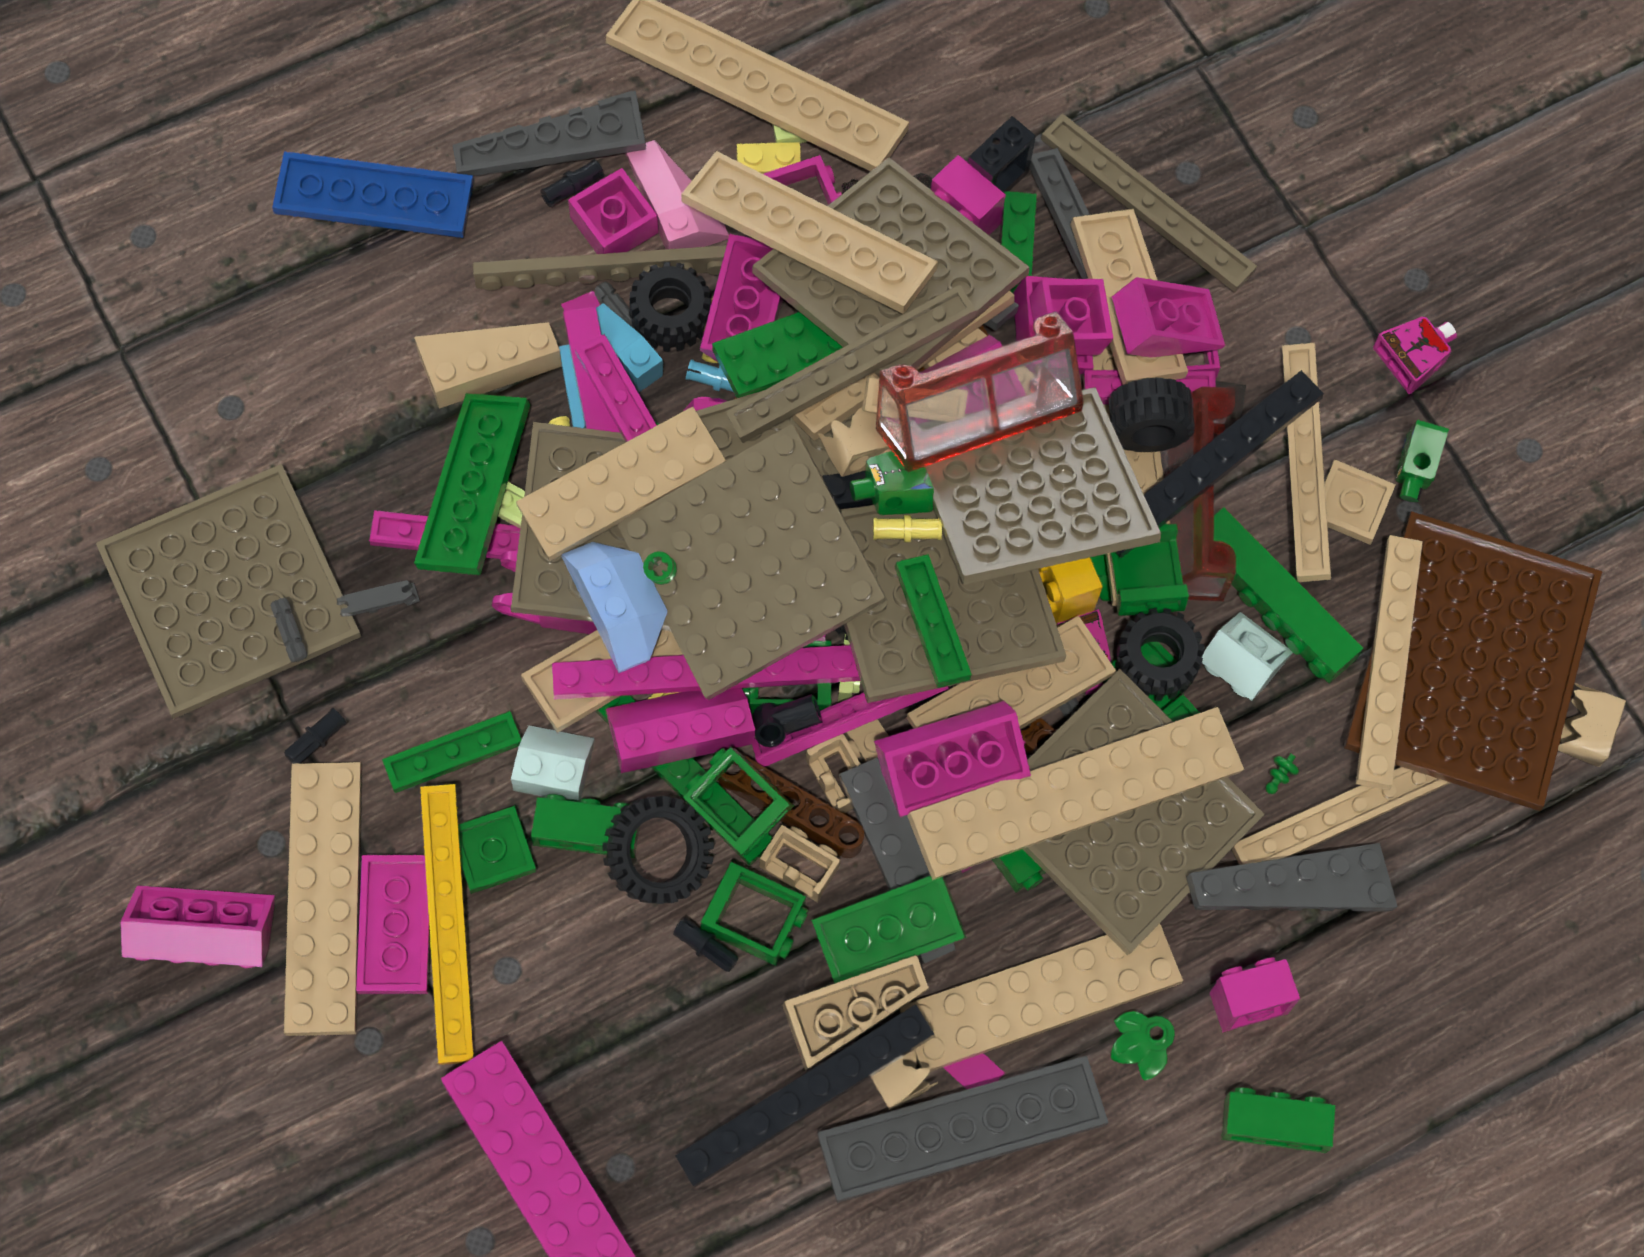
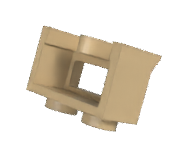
M841 734L806 751V761L831 806L845 814L853 809L849 798L846 799L825 759L838 753L847 770L861 765L858 760L861 754L852 739L847 741L845 735Z
M781 825L760 857V868L818 903L838 871L840 859L836 858L837 853L824 844H820L818 847L808 841V836L800 829L793 826L788 829ZM785 845L826 870L821 881L817 883L776 858L782 847Z

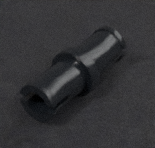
M593 159L574 172L567 171L563 174V178L540 190L544 202L551 208L572 194L575 196L582 192V188L604 177L601 165L597 160Z

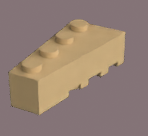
M549 322L414 337L418 355L439 409L463 401L466 393L483 394L562 367L560 350Z
M917 955L784 1001L782 1006L805 1071L929 989Z

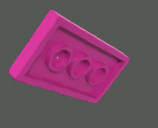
M362 855L356 992L358 994H428L430 929L425 855Z

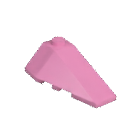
M655 140L646 143V150L625 153L643 197L658 216V233L665 249L706 247L729 238L724 223L681 201V194L691 183V179Z

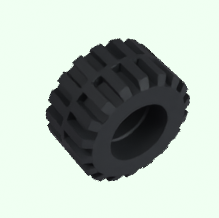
M663 262V267L658 268L657 264L650 266L649 273L644 270L639 274V281L635 280L632 284V292H630L629 298L630 319L632 318L633 328L646 341H650L653 349L662 346L664 352H670V347H676L677 351L684 350V344H688L689 347L696 344V337L701 339L704 335L711 307L710 290L708 286H705V279L702 275L696 277L695 269L690 267L688 270H685L684 264L677 263L676 267L670 266V262ZM674 298L683 302L688 308L679 315L666 316L658 313L652 306L659 300Z
M1157 377L1144 378L1128 382V384L1118 387L1110 395V421L1123 449L1133 450L1134 452L1164 451L1180 446L1182 443L1187 442L1194 434L1195 424L1191 390L1182 382Z
M1157 608L1149 609L1147 616L1141 612L1136 615L1134 621L1130 620L1122 632L1115 653V658H1117L1115 663L1116 671L1121 669L1148 697L1149 695H1155V701H1162L1164 695H1167L1169 699L1175 698L1178 691L1184 693L1190 683L1192 684L1203 661L1204 644H1200L1202 640L1200 631L1194 633L1195 624L1191 620L1186 623L1183 621L1184 614L1178 612L1177 616L1171 615V609L1164 608L1162 613H1158ZM1149 642H1162L1173 649L1178 663L1166 668L1154 666L1144 658L1141 646Z

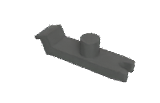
M405 580L337 598V605L345 604L348 606L341 609L340 615L344 617L365 612L375 613L381 608L402 603L409 606L419 602L420 599L414 582L410 583Z

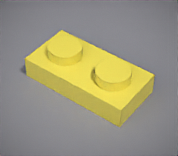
M800 142L737 144V161L763 174L800 162Z

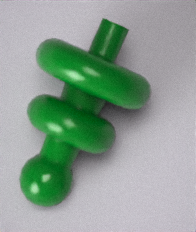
M1290 753L1287 759L1281 756L1274 757V763L1279 768L1270 770V776L1273 779L1266 784L1265 789L1268 794H1275L1280 783H1289L1288 773L1291 775L1299 774L1298 767L1292 763L1296 758L1295 755Z

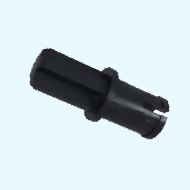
M331 708L312 727L307 726L305 728L306 732L284 751L285 757L292 764H301L319 747L324 748L326 746L325 742L342 726H345L347 722L337 710Z
M684 917L676 926L673 935L695 950L696 956L701 957L704 955L726 972H730L734 968L738 957L715 940L716 936L714 933L708 934L687 917Z

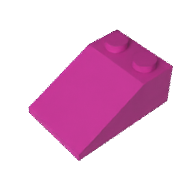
M1136 277L1112 296L1127 354L1153 358L1218 350L1225 347L1209 289Z

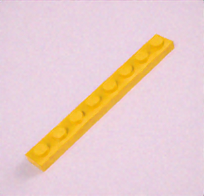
M455 784L422 786L420 790L438 1065L466 1063L473 1059Z

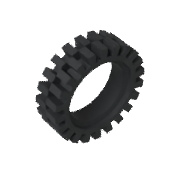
M670 796L646 797L632 801L633 804L625 805L620 809L622 812L620 815H614L610 821L613 823L612 828H607L604 835L609 838L608 843H603L602 851H607L608 857L603 858L604 866H609L611 869L607 873L611 880L617 881L618 884L615 886L620 891L627 892L626 896L631 899H638L643 903L678 902V899L689 897L691 890H698L702 885L699 882L700 879L707 878L709 871L705 870L707 864H712L714 858L709 856V849H714V842H708L707 838L712 833L709 827H704L702 824L706 820L700 814H695V809L690 804L685 805L683 800L670 798ZM657 817L673 822L682 832L686 842V857L680 871L674 877L658 883L641 876L633 866L630 857V844L637 828L644 822Z

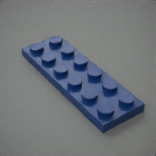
M284 151L272 209L274 214L463 238L474 179L473 175Z

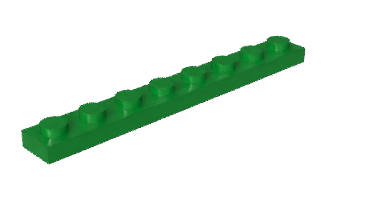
M630 695L619 696L595 712L609 725L606 708L636 701ZM693 758L651 767L687 804L689 803L683 798L688 792L685 788L686 785L698 773L702 776L706 773ZM717 782L701 797L739 836L755 821ZM705 821L749 866L762 856L773 839L767 834L748 855H741L709 822Z

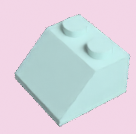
M1239 612L1217 632L1203 653L1202 663L1209 673L1216 677H1221L1228 682L1235 693L1252 701L1266 687L1293 652L1243 613Z
M528 725L518 747L511 776L513 791L542 797L556 794L566 797V801L580 802L595 738L565 732L557 733L555 730Z

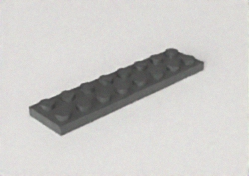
M1083 1056L817 1132L836 1202L840 1203L1103 1127L1109 1122L1088 1057Z

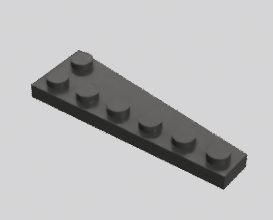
M636 90L600 100L598 105L585 109L580 107L570 109L568 114L552 119L551 116L539 119L538 123L525 127L517 125L504 129L501 132L490 133L453 145L457 174L473 176L646 150Z
M878 757L838 775L864 830L865 837L889 891L931 876L907 815L902 817L898 815L883 777ZM953 942L918 956L923 965L956 949Z
M1380 843L1193 872L1186 877L1195 910L1288 909L1289 911H1301L1302 909H1320V911H1334L1335 909H1352V911L1389 912L1398 907Z

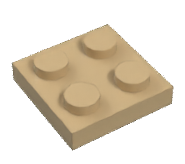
M1334 460L1325 480L1328 528L1371 545L1396 484Z

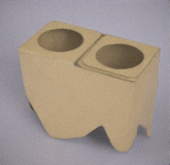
M861 407L852 416L850 428L840 421L834 420L831 424L833 438L818 433L841 477L866 470V461L869 458L901 448L903 445V439L881 414L862 410L863 407Z
M1574 683L1582 690H1575L1576 696L1571 701L1581 714L1565 720L1560 740L1562 744H1559L1558 751L1600 767L1610 755L1626 700Z
M914 1050L871 1076L890 1111L900 1108L937 1084L933 1083L930 1085L929 1082L923 1081L929 1075L931 1069L924 1067L915 1070L917 1060Z

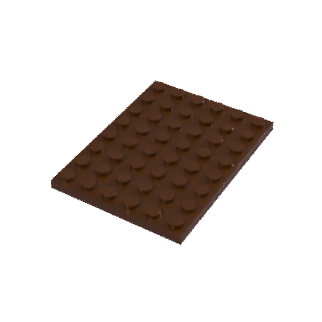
M1411 511L1403 538L1423 542L1395 765L1541 811L1545 804L1602 571ZM1373 645L1344 749L1360 753Z

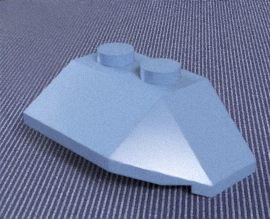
M591 542L563 553L561 557L618 673L650 661L668 611L653 581L645 575L644 563L639 553L596 542Z

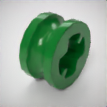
M653 552L644 561L643 569L645 575L656 584H668L676 576L677 565L674 559L665 552ZM660 560L668 566L666 572L662 570V576L653 571V566H658L657 562Z

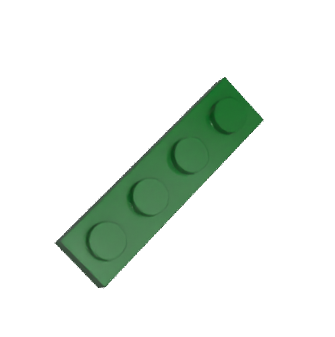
M929 554L896 562L895 570L937 688L969 681L972 673Z
M509 711L382 759L394 793H398L519 747L522 739Z

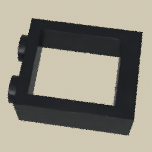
M1011 116L969 156L968 163L1003 193L1010 191L1029 173L1036 135ZM998 140L1000 144L996 145L993 141Z

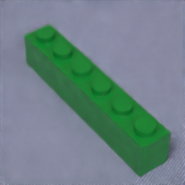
M1224 507L1195 531L1191 544L1197 556L1204 561L1208 560L1216 568L1219 578L1224 583L1231 584L1239 592L1241 600L1248 607H1254L1262 615L1265 625L1272 631H1277L1285 639L1287 647L1294 654H1300L1309 663L1308 666L1315 676L1320 679L1324 678L1330 684L1358 659L1364 648Z

